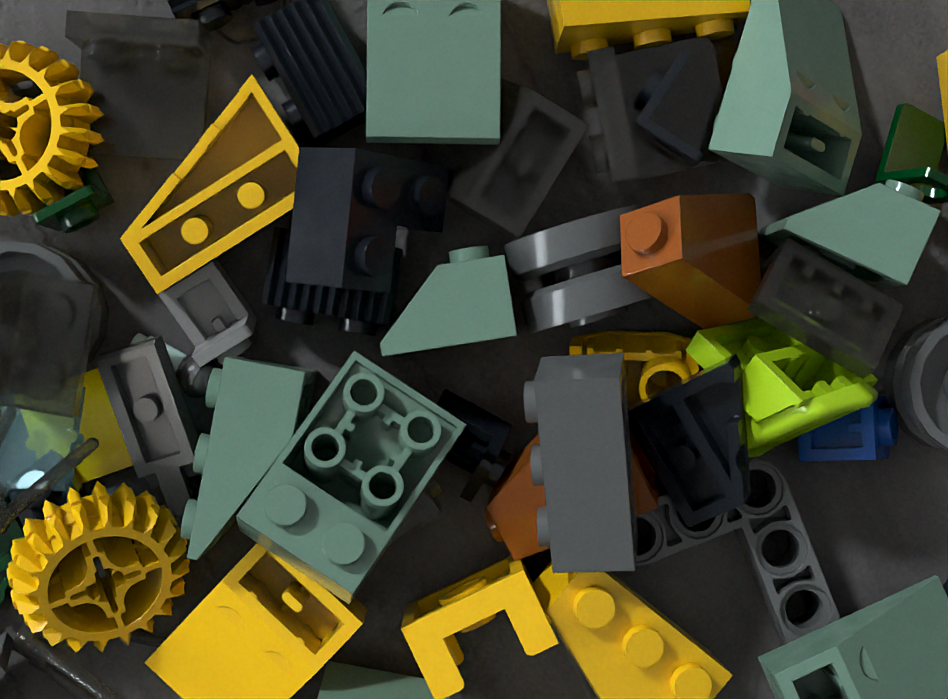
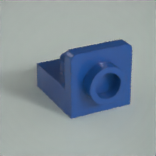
M878 395L877 400L869 407L861 408L798 436L799 462L889 459V446H896L898 442V419L895 409L887 408L886 396Z

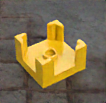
M509 555L405 606L401 630L434 699H444L464 688V680L457 667L463 662L464 654L454 633L460 630L462 633L479 628L494 619L496 613L504 609L527 655L534 656L559 644L551 622L534 591L533 581L522 559L514 561L512 555Z

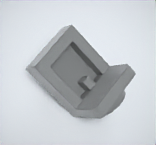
M214 258L159 294V297L195 346L191 357L198 367L205 365L214 358L222 365L224 357H237L252 344L248 337L253 334L258 317L217 258Z

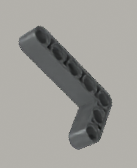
M750 457L749 470L758 469L765 478L766 485L761 497L754 502L744 503L689 528L687 525L681 524L678 517V509L665 487H660L658 508L636 516L646 519L650 530L645 543L637 548L636 566L651 564L735 531L780 646L841 619L787 481L779 468L770 462ZM775 530H784L788 537L786 552L777 560H765L761 549L763 540L769 533ZM808 590L811 595V605L807 613L800 618H787L785 607L789 597L796 591Z

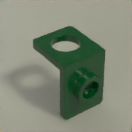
M909 103L897 105L875 182L885 185L887 180L900 181L923 192L925 196L922 202L925 204L948 203V176L937 171L946 140L944 122Z
M80 167L84 175V187L49 206L45 204V208L32 215L36 224L56 231L64 230L65 233H71L96 221L100 217L98 211L114 203L97 168L87 169Z

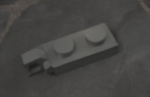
M161 335L105 352L96 357V364L138 479L145 477L151 488L160 486L167 507L172 511L174 517L184 514L189 499L198 500L201 478L199 473L193 472V461L199 438Z

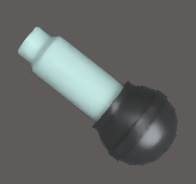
M138 333L133 338L131 344H135L154 337H146L145 335ZM165 343L179 385L185 394L190 397H206L211 371L213 368L220 369V366L213 359L205 365L198 367L191 357L192 354L186 355Z

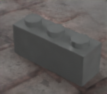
M624 353L541 357L534 381H526L524 385L527 423H538L540 445H532L531 447L532 483L534 486H544L546 506L538 507L537 511L539 546L550 547L553 573L635 571L638 529Z

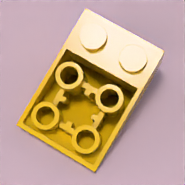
M256 543L144 663L182 699H290L364 623L368 609L355 597L349 605Z

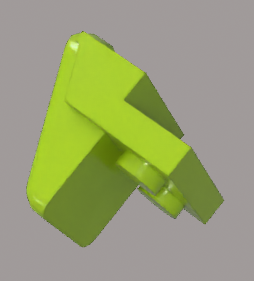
M776 315L698 330L685 350L703 369L734 354H737L740 359L749 458L759 457L779 444L861 408L869 407L878 398V392L873 388L878 379L833 337L805 343Z

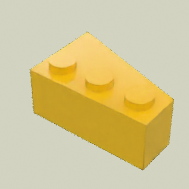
M547 0L555 54L571 52L573 60H586L608 54L610 45L633 42L635 50H651L671 44V36L696 32L698 41L715 40L730 36L735 33L734 26H739L748 16L750 0Z
M251 74L239 89L237 95L217 120L210 125L196 146L176 171L170 175L120 238L157 295L293 209L300 145L253 74Z
M551 560L532 583L546 616L599 699H714L733 676L707 648L612 572L553 573Z

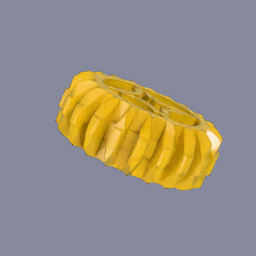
M19 40L16 42L12 41L10 46L0 43V159L8 160L9 163L18 165L22 173L21 176L10 180H5L0 176V215L16 217L21 212L32 216L35 212L45 208V204L49 206L64 198V188L77 191L84 187L77 173L80 167L92 169L98 166L93 157L87 155L89 144L96 145L105 141L100 133L90 130V124L104 114L100 111L99 107L86 104L96 90L91 87L90 83L78 79L81 70L74 63L64 59L60 60L61 57L54 50L44 46L38 48L30 43ZM33 80L43 92V94L35 99L23 98L14 95L10 86L19 82Z
M97 481L92 494L81 497L80 493L70 487L66 504L59 507L45 500L44 507L42 508L45 519L25 518V525L23 526L25 538L12 540L10 552L13 561L8 563L7 578L9 586L13 589L10 592L13 606L19 611V614H23L24 622L31 629V632L42 631L44 638L49 641L51 646L66 639L68 646L77 653L87 641H93L94 646L103 653L108 640L118 637L129 646L132 631L142 628L153 633V616L155 614L172 615L173 603L171 598L185 594V582L182 576L190 572V560L187 558L186 553L187 540L181 538V527H177V521L172 511L166 508L165 505L159 506L156 498L150 495L147 490L135 497L133 489L123 482L112 495H109L106 487ZM94 557L100 558L106 573L104 578H101L93 561Z

